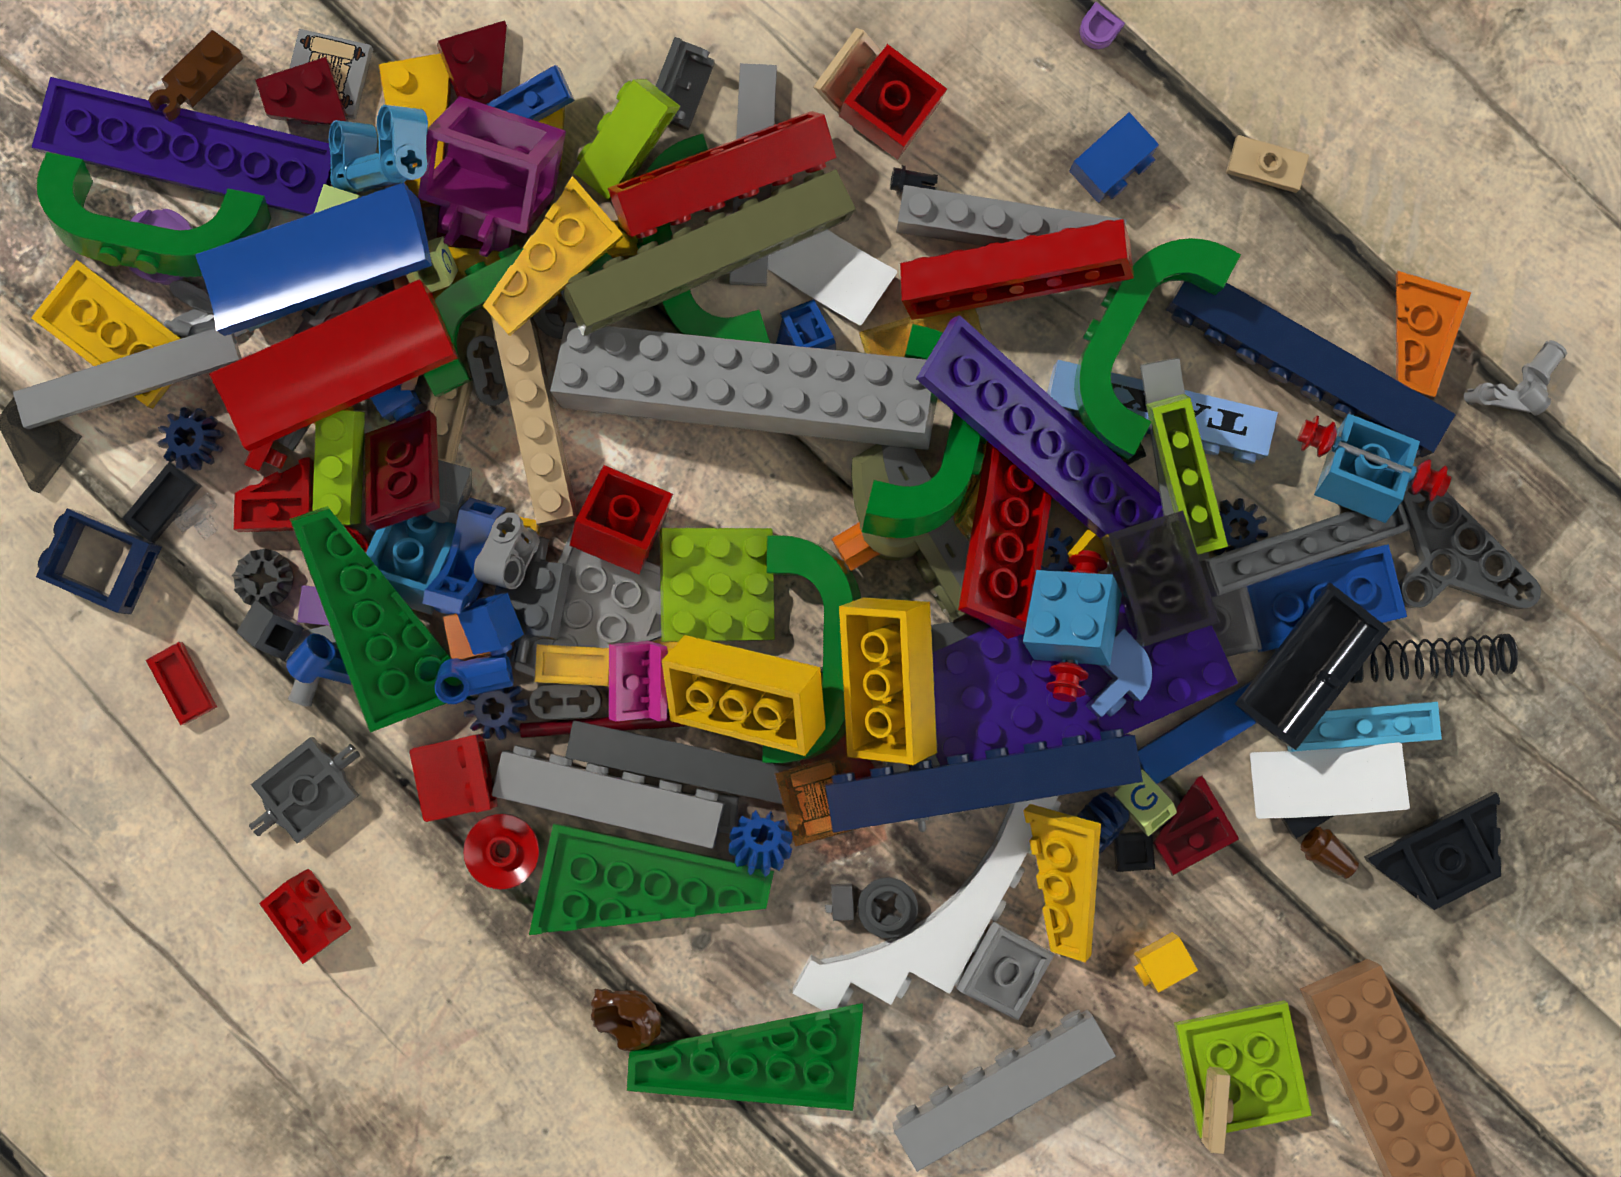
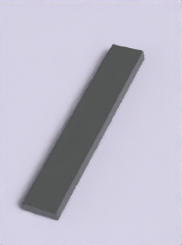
M1402 502L1386 523L1351 510L1200 561L1199 563L1213 598L1406 532L1412 528Z
M573 720L565 758L784 805L787 804L790 789H787L785 785H780V781L783 780V775L787 774L788 776V773L794 771V767L763 763L762 760Z

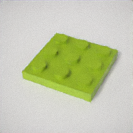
M772 528L659 529L661 642H679L684 635L708 641L775 640L774 578L772 574L767 573V536H773Z
M1283 1000L1174 1022L1196 1132L1199 1138H1202L1206 1077L1209 1067L1223 1068L1230 1075L1229 1099L1233 1101V1119L1231 1123H1227L1226 1133L1312 1116L1288 1002Z

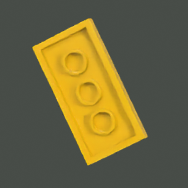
M77 259L31 317V319L93 366L182 339ZM171 385L134 397L148 408L153 409Z

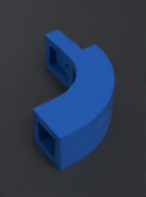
M471 497L459 509L454 537L446 561L440 573L425 589L422 604L433 606L440 613L460 614L465 607L476 601L484 583L478 581L475 577V560L484 547L493 523L498 517L505 514V507Z

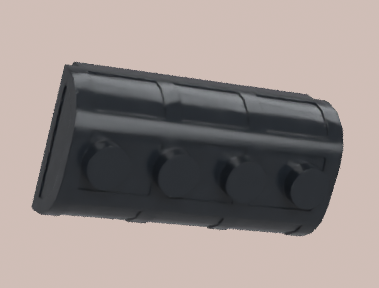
M1328 583L1245 692L1238 698L1235 705L1279 740L1297 750L1390 628L1333 584Z

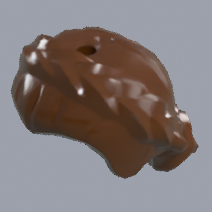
M606 988L594 989L595 996L591 1002L593 1008L591 1013L593 1027L600 1033L605 1032L616 1037L618 1041L617 1047L620 1050L643 1049L648 1047L660 1035V1012L657 1011L656 1005L644 993L635 990L612 992Z

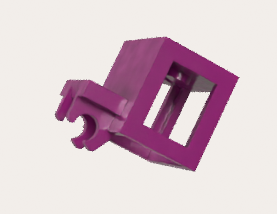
M459 96L428 127L426 135L427 169L420 178L418 199L440 205L437 232L446 234L444 244L452 246L460 235L484 242L479 251V255L488 257L493 250L501 252L513 246L515 230L527 233L555 196L566 131ZM438 140L448 143L447 156L434 169Z

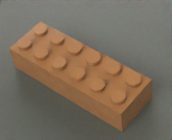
M1366 959L1300 988L1383 1177H1476L1382 966L1370 959Z

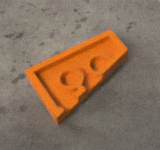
M1397 271V381L1430 400L1436 397L1471 292Z

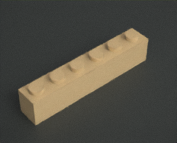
M491 316L536 524L545 528L575 521L578 512L536 322L531 317L509 336Z

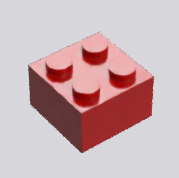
M887 44L843 102L839 117L898 160L939 106L947 88Z
M603 465L575 520L569 546L639 575L659 534V529L662 528L673 494Z

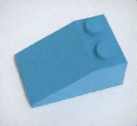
M419 515L376 530L366 554L411 609L432 615L434 607L422 604L424 592L440 573L446 561L456 524L449 522L439 523L427 516Z

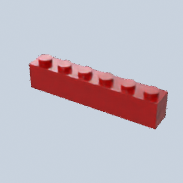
M810 111L609 187L608 191L622 231L631 237L635 236L637 239L655 234L657 232L656 227L670 222V225L685 223L692 218L691 214L704 209L705 212H712L721 209L726 205V200L738 196V199L755 196L760 192L759 188L770 183L772 186L786 184L793 180L792 175L804 170L805 173L822 170L826 167L825 162L837 157L825 114Z
M1124 219L1115 221L1105 220L1095 225L1065 228L1059 232L1039 236L1030 235L1019 240L1004 243L995 242L984 247L954 250L948 254L919 257L913 261L900 263L902 302L911 320L1134 278L1130 238Z

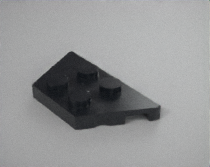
M1490 792L1364 856L1366 862L1429 909L1436 910L1501 877V857L1498 854V847L1501 843V828L1497 827V805H1500V797L1497 792Z

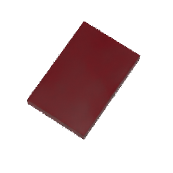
M430 410L365 433L366 526L372 531L440 508L437 417Z

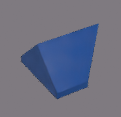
M814 299L780 312L782 320L776 344L836 350L834 336Z

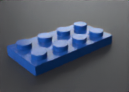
M1389 544L1321 560L1247 586L1262 644V649L1258 650V652L1279 648L1328 583L1333 584L1382 623L1407 617Z

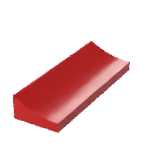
M419 279L213 371L209 375L232 419L243 448L250 452L458 359V356L432 292Z
M987 441L958 610L985 622L1007 639L1025 633L1036 570H1041L1052 496Z

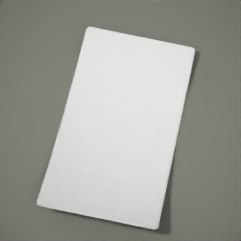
M825 230L768 255V270L857 325L863 324L897 274V270L863 252L829 230Z
M1400 742L1295 752L1250 753L1255 812L1258 819L1350 815L1408 810L1410 808L1403 749Z

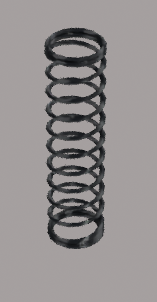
M1498 634L1493 640L1489 636L1483 635L1478 641L1473 636H1467L1463 642L1458 637H1452L1448 643L1443 638H1437L1433 644L1428 639H1422L1418 645L1412 639L1407 640L1403 646L1397 640L1392 641L1388 647L1382 641L1378 644L1382 645L1386 650L1385 672L1389 681H1392L1394 678V666L1390 653L1393 644H1397L1401 649L1400 672L1405 681L1409 677V663L1405 652L1409 643H1412L1416 648L1415 671L1420 680L1424 676V662L1420 651L1421 645L1424 642H1427L1431 647L1430 671L1434 679L1439 675V660L1435 650L1436 644L1439 641H1442L1446 646L1444 662L1446 674L1449 678H1452L1454 675V659L1450 645L1456 640L1461 645L1459 663L1464 677L1468 676L1470 669L1468 652L1465 647L1468 640H1473L1476 644L1474 664L1479 676L1483 675L1485 669L1484 655L1480 646L1483 639H1488L1491 643L1489 665L1494 675L1498 674L1500 668L1505 674H1513L1518 665L1517 644L1510 634ZM1505 642L1507 643L1511 656L1509 669L1506 665L1504 655ZM1377 647L1371 653L1370 659L1371 678L1374 682H1377L1379 678L1378 662L1375 655ZM1493 650L1496 658V671L1493 666ZM1478 651L1481 659V671L1478 666ZM1463 652L1466 662V671H1464L1463 666ZM1448 654L1450 658L1451 671H1449ZM1433 658L1435 659V668H1436V671H1435V672H1434ZM1363 665L1350 680L1352 684L1363 682Z

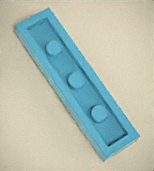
M1438 702L1327 710L1297 750L1288 745L1287 748L1288 751L1295 752L1397 742L1442 740Z

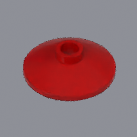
M493 814L478 821L469 831L464 843V861L470 874L480 884L492 889H510L523 883L535 870L539 859L538 839L530 825L521 818L511 814ZM505 843L510 847V854L507 857H502L498 854L497 848L499 844Z

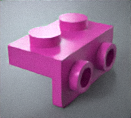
M652 641L609 644L610 720L625 721L651 718L656 721L667 720L668 701L662 667V659L668 654L667 646Z

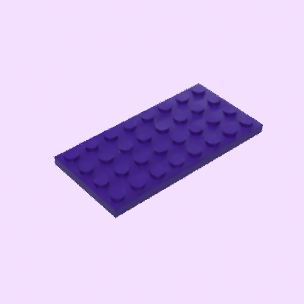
M1175 544L1109 573L1114 576L1122 593L1116 631L1125 629L1143 647L1151 662V684L1141 701H1134L1126 693L1123 696L1126 703L1114 715L1109 717L1105 713L1102 717H1096L1085 705L1112 678L1099 665L1078 663V665L1088 673V678L1084 681H1079V686L1085 689V695L1076 697L1074 702L1057 700L1053 697V693L1047 690L1046 685L1056 679L1049 672V668L1061 662L1034 660L1023 643L1024 634L1007 639L990 626L932 652L937 753L935 756L939 765L948 764V756L970 753L971 760L986 758L985 750L1008 747L1009 754L1024 751L1023 744L1046 741L1047 747L1062 745L1061 738L1084 734L1086 741L1101 739L1100 732L1111 729L1123 728L1125 735L1238 684Z

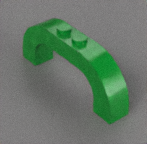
M703 133L671 145L653 161L646 173L707 151L708 147ZM670 222L656 227L657 232L655 234L642 238L643 242L637 243L638 249L654 241L661 245L672 240L671 235L673 234ZM690 290L663 301L668 317L679 334L770 343L759 309L735 317H717L704 311L696 303Z
M46 152L37 176L39 202L54 232L67 247L82 256L101 261L109 266L117 267L122 265L137 268L148 274H155L157 272L179 277L203 276L195 254L267 230L271 220V215L263 195L227 189L219 211L210 221L194 229L173 230L98 215L84 209V203L93 180L83 159Z
M1188 238L1169 241L1151 249L1133 265V279L1123 280L1118 288L1111 285L1100 304L1106 308L1100 321L1092 319L1083 336V339L1088 341L1077 365L1074 392L1077 408L1085 426L1115 454L1126 460L1134 456L1151 424V421L1129 410L1118 400L1111 383V372L1115 359L1151 292L1161 284L1171 281H1184L1192 283L1216 296L1224 288L1241 254L1224 245L1204 239Z
M518 244L501 251L498 254L500 260L488 266L483 261L464 271L466 277L449 286L435 299L458 356V359L424 373L426 381L435 397H441L472 381L459 357L457 349L458 332L469 315L483 308V304L505 272L518 258L523 248L520 249ZM605 253L585 271H589L590 275L604 269L603 265L613 259V257Z
M912 324L904 357L927 360L943 332ZM952 411L951 425L941 468L938 473L929 481L916 486H898L874 480L862 532L886 538H908L928 533L943 525L961 506L971 475L979 476L984 453L977 452L979 443L986 444L987 440Z
M767 536V573L777 576H803L807 578L818 589L824 605L822 692L826 729L806 756L763 745V763L797 762L825 753L846 734L839 606L861 599V593L856 579L847 565L828 548L793 536Z

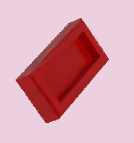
M177 642L146 659L151 672L180 725H186L217 708L183 642Z

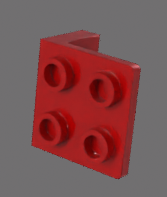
M483 733L410 749L409 753L422 817L425 822L471 812L478 813L498 807L497 797L491 796L494 782Z

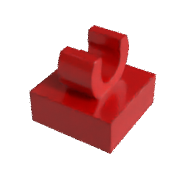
M272 441L250 451L244 465L259 471L263 462H267L282 469L288 456L272 449L271 446L274 442Z

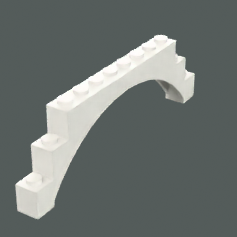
M1059 796L1011 803L994 842L975 871L939 908L912 926L904 934L890 938L880 944L850 954L818 959L811 955L793 986L792 994L825 1011L837 1007H845L853 993V989L849 987L850 983H853L891 1005L895 997L902 999L912 980L907 977L909 972L950 994L953 987L958 986L968 968L965 965L972 953H976L986 935L984 931L990 920L992 919L996 922L1002 914L1006 905V901L1002 900L1008 887L1015 888L1019 883L1025 870L1021 867L1027 853L1032 855L1029 842L1032 832L1030 823L1025 821L1023 810L1029 804L1058 811L1061 802L1057 801Z

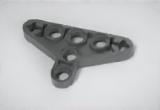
M1408 482L1402 503L1412 528L1409 532L1419 562L1399 582L1405 607H1425L1447 586L1514 609L1529 608L1537 604L1541 596V588L1537 580L1448 492L1443 497L1436 496L1432 502L1426 501L1421 509L1417 504L1426 499L1420 493L1416 495L1410 494L1408 492L1410 483ZM1421 490L1425 496L1428 495V492ZM1438 502L1444 503L1450 510V517L1445 523L1437 522L1432 516V508ZM1465 528L1472 530L1477 538L1476 545L1471 550L1463 548L1459 543V534ZM1439 554L1446 556L1451 564L1450 571L1445 576L1438 575L1433 570V560ZM1491 555L1498 556L1503 562V570L1498 576H1492L1486 570L1485 563ZM1509 578L1517 586L1526 585L1527 589L1524 593L1527 599H1516L1515 595L1518 591L1511 583L1503 584L1502 588L1497 583ZM1412 581H1418L1424 587V597L1419 602H1414L1407 596L1406 588Z

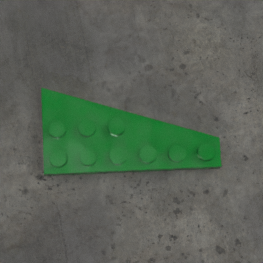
M326 506L291 518L290 522L370 733L446 704L438 699L434 686L440 666L444 661L451 659V657L330 508ZM456 677L445 679L448 684L453 686L462 684V681Z
M554 823L529 935L766 909L774 870L770 869V873L766 877L761 872V869H755V872L749 875L747 872L748 865L736 867L735 861Z
M863 1003L651 1045L639 1050H631L628 1058L627 1091L853 1111Z

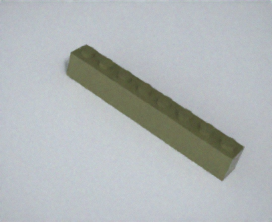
M837 169L824 174L823 170L816 171L803 179L804 183L793 188L790 184L783 185L775 189L770 194V198L761 202L757 198L748 200L737 208V212L728 216L724 212L718 213L708 218L704 222L705 226L692 230L691 227L683 228L671 235L672 240L661 245L657 241L648 243L637 250V255L626 260L623 256L613 258L603 265L604 269L591 275L589 271H583L574 275L568 280L569 284L565 286L563 296L582 335L586 336L848 221L856 208Z

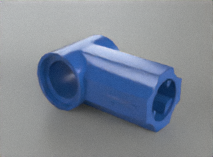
M315 633L308 635L286 661L288 672L302 683H312L317 677L351 685L338 648H335L333 643L323 635Z
M506 653L497 656L490 655L467 661L458 658L446 660L440 666L434 686L435 694L444 703L458 704L470 695L511 687L514 685L510 659ZM456 677L462 681V684L453 686L448 684L445 679Z

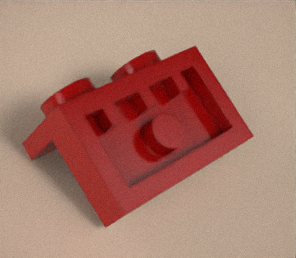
M306 869L287 880L259 903L302 964L312 959L336 939L351 930V925L343 913L338 909L310 869Z

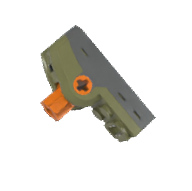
M875 444L852 458V494L859 523L833 537L831 540L850 572L875 557L883 560L900 561L916 554L920 560L915 564L918 572L926 584L931 581L933 582L935 587L931 590V593L949 622H952L966 614L959 611L958 607L970 542L954 515L935 530L914 537L886 538L862 532L874 480L898 486H916L931 479L913 448Z

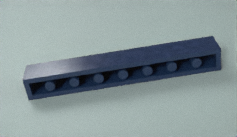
M1181 281L1165 309L1172 314L1171 318L1176 323L1188 328L1191 326L1196 327L1204 332L1203 336L1209 342L1218 346H1223L1224 344L1237 351L1236 356L1248 364L1255 365L1257 362L1269 369L1268 374L1275 380L1282 383L1290 381L1302 388L1300 390L1301 394L1308 399L1316 402L1323 400L1334 407L1333 412L1341 418L1345 419L1349 413L1420 441L1415 458L1419 456L1424 457L1435 452L1456 415L1227 282L1224 288L1215 296L1192 283Z
M1123 728L1101 731V739L1086 741L1083 734L1061 738L1062 745L1047 747L1046 741L1023 744L1024 751L1009 754L1008 747L985 750L986 758L971 760L970 753L948 756V764L932 766L931 760H922L915 765H909V770L894 772L893 766L870 769V777L856 779L855 772L832 775L833 783L825 784L832 830L834 833L1143 782L1135 735H1124Z

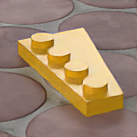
M440 53L379 64L385 105L423 109L427 115L428 127L448 108V103L451 99L450 77ZM439 140L434 169L445 159V142ZM420 178L406 180L404 183L418 198ZM419 199L421 208L437 205Z
M573 176L556 203H553L546 213L545 219L536 232L530 236L513 265H510L483 304V307L509 336L564 290L565 286L569 284L568 280L571 277L588 269L624 237L620 229Z
M1029 804L1023 811L1025 821L1030 823L1032 832L1029 842L1032 855H1036L1039 872L1036 875L1038 889H1042L1045 900L1042 910L1050 951L1086 963L1092 955L1101 823Z

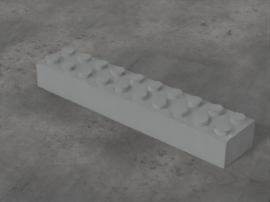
M572 322L565 323L550 389L552 395L564 409L929 450L937 397L916 380L926 362L925 359L610 326L583 336L577 323Z

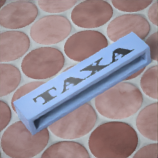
M1057 360L1053 366L1047 393L1072 416L1081 418L1074 392V381L1078 364ZM1111 372V383L1118 400L1129 410L1148 419L1142 379ZM1184 390L1185 395L1191 398L1205 454L1218 455L1219 451L1233 454V460L1248 464H1255L1256 460H1261L1268 456L1278 412ZM1150 427L1148 428L1146 434H1150Z

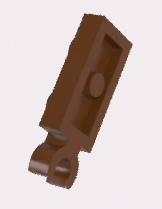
M214 30L209 32L161 79L166 89L157 90L150 95L148 101L152 109L156 111L162 104H169L164 108L163 113L168 121H172L179 116L180 106L184 102L194 107L243 59L240 49Z

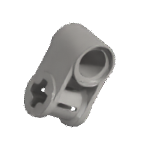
M505 513L498 517L492 525L491 532L482 551L475 560L474 574L476 579L482 583L507 589H516L520 586L526 569L540 543L537 532L523 526L522 519L515 513Z

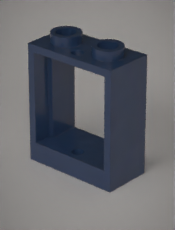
M67 508L65 513L60 515L55 522L53 528L55 535L49 548H46L39 557V570L36 578L116 613L132 615L162 546L149 542L84 512ZM85 525L132 545L110 595L63 575Z

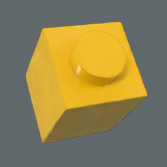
M1173 932L1133 953L1139 963L1133 966L1140 981L1144 987L1150 984L1158 993L1198 971L1182 940Z

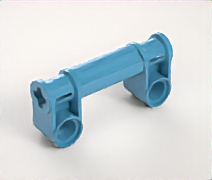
M392 105L381 106L377 116L379 153H376L377 132L372 124L338 120L332 122L329 130L330 180L332 186L355 194L422 177L427 169L426 135L428 120L426 112L423 109Z

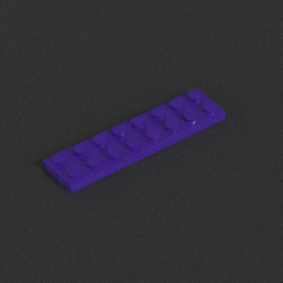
M50 77L32 143V148L37 152H50L80 158L87 164L220 196H225L227 189L263 195L268 207L304 216L314 213L323 184L331 185L329 143L181 108L180 114L176 119L168 121L163 113L164 108L168 106L167 104H162L155 111L146 99Z
M960 315L952 318L916 377V380L1094 534H1097L1101 540L1129 564L1142 559L1164 519L1160 493Z

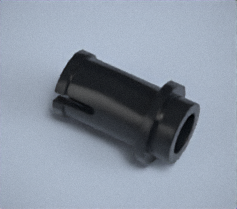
M904 165L901 168L894 167L890 181V190H895L896 195H900L903 192L904 185L936 190V187L932 186L937 184L938 175L906 170Z

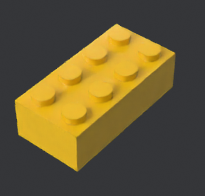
M863 597L839 606L847 757L915 765L936 754L937 740L930 602Z
M684 635L662 659L669 715L672 722L806 756L826 729L820 667Z

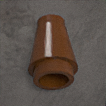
M1315 827L1304 837L1301 843V851L1305 853L1307 860L1342 876L1344 879L1350 878L1358 869L1359 861L1354 858L1330 829L1323 830L1321 827Z

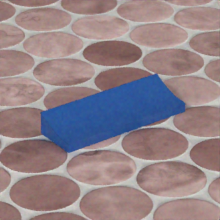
M404 182L195 254L211 301L216 330L223 336L432 266L420 200Z

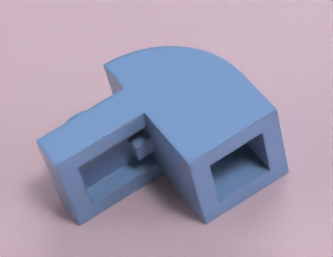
M1125 629L1117 630L1110 666L1099 665L1112 680L1085 705L1096 717H1102L1105 713L1109 717L1114 715L1126 703V700L1123 698L1126 693L1134 701H1141L1148 692L1152 680V666L1146 651Z

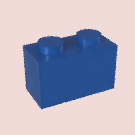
M1128 112L1074 160L1069 172L1098 203L1107 195L1112 200L1127 187L1126 178L1134 171L1141 175L1154 163L1156 159L1152 155L1159 144L1134 116Z

